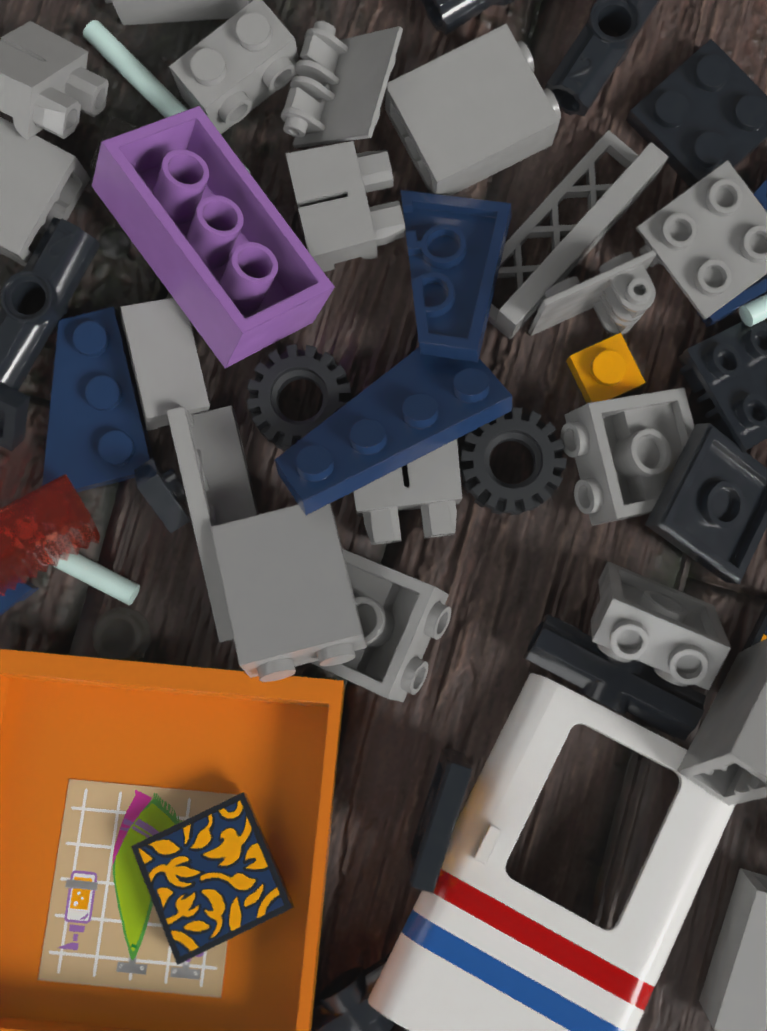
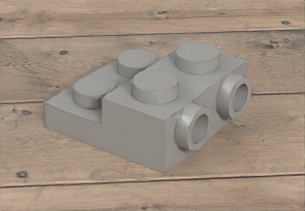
M685 388L591 402L565 414L566 424H564L561 430V438L565 446L564 452L569 457H575L580 480L575 485L574 497L579 510L584 514H589L591 525L595 526L633 518L652 512L694 429Z
M342 549L367 648L355 651L356 657L339 665L320 666L319 660L310 663L387 699L404 702L407 693L416 694L426 679L428 662L422 660L430 639L438 640L448 627L451 618V608L445 605L449 594L435 586Z
M607 561L598 580L600 601L590 620L592 642L597 643L598 648L604 654L615 660L628 663L635 659L654 667V671L661 678L672 684L682 687L694 684L709 690L731 649L715 606Z

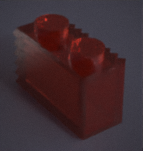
M66 474L0 508L1 596L5 595L6 589L15 590L17 583L26 584L28 577L36 578L38 571L47 573L49 565L57 567L59 559L67 561L70 553L78 555L80 548L88 549L90 542L99 543L101 536Z

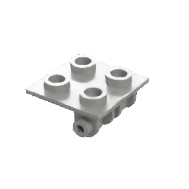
M316 21L314 27L306 31L300 57L304 60H299L296 64L295 71L299 76H294L291 80V88L281 114V119L285 122L283 130L295 137L292 146L301 148L372 138L375 125L380 116V107L389 76L395 65L396 52L403 28L397 26L342 40L335 37V27L324 21Z
M728 160L636 227V230L645 240V245L639 249L640 255L655 250L657 256L649 266L653 267L657 263L663 265L704 320L767 274V212Z
M655 250L637 258H634L632 252L620 254L599 268L600 275L580 283L578 277H571L552 286L545 292L547 299L543 300L541 306L537 309L538 312L528 331L530 336L592 308L595 309L603 328L608 333L616 335L621 332L623 335L629 332L655 299V287L646 271L657 256Z

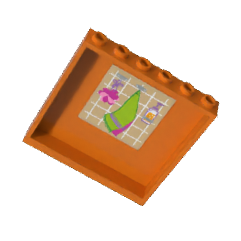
M0 649V1031H311L345 693L343 680L290 676L277 681L261 682L259 676L250 678L245 671ZM244 792L247 794L294 908L177 965L131 846Z

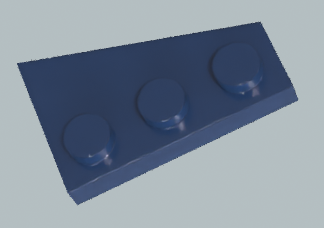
M401 190L420 354L478 362L510 225L511 203Z
M114 307L62 319L58 322L41 498L47 500L135 478L134 469L153 458L120 314Z

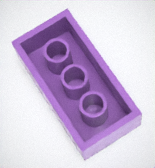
M200 106L101 142L92 182L93 189L224 368L314 322L335 288Z

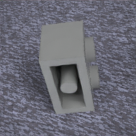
M253 0L169 67L182 99L191 109L200 106L219 133L223 134L296 76L295 67L299 59L294 36L263 0Z

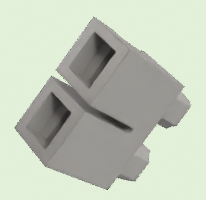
M32 21L1 37L0 111L13 117V124L16 130L26 140L43 129L65 139L75 131L79 123L80 111L95 117L104 110L109 82L107 79L86 69L87 50Z
M354 141L285 153L307 249L323 272L334 270V264L354 258H378L377 246L405 237V223L399 201L369 207L366 196L368 192L393 187V175L387 150L366 151L356 154Z
M457 439L406 464L409 487L404 486L401 467L353 491L358 517L363 516L364 525L371 545L401 541L399 511L421 510L424 538L455 534L456 504H459L462 500Z

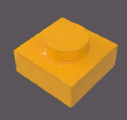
M621 332L570 355L566 360L586 403L616 399L641 388L645 384Z

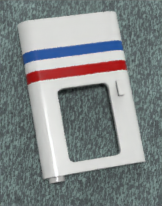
M531 673L455 823L434 892L432 894L421 891L367 1000L368 1003L383 1016L408 1031H636L735 805L728 806L677 771L688 751L685 748L553 680ZM577 724L585 725L670 769L679 778L678 790L615 926L610 929L600 928L516 882L508 876L505 867L571 728Z

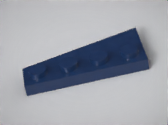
M418 347L275 459L278 475L304 514L308 515L511 412L512 395L480 358L478 362L424 355L420 354V347Z

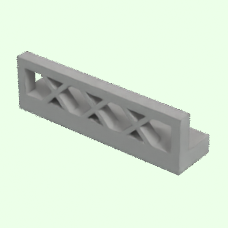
M608 130L505 243L497 278L515 277L516 292L499 310L491 303L488 321L510 340L537 311L543 300L547 299L545 292L566 279L650 186L664 166L668 156L652 142L638 155ZM607 152L624 166L626 170L614 184L596 185L594 165ZM586 175V185L576 186ZM587 197L588 212L577 224L559 225V203L564 198ZM550 214V226H540ZM566 236V237L560 242V237ZM551 237L552 252L540 265L522 266L521 245L528 238ZM513 255L514 266L502 267ZM523 277H528V279L523 283Z
M230 405L192 415L184 406L167 410V415L219 643L234 640L211 527L259 515L235 410Z

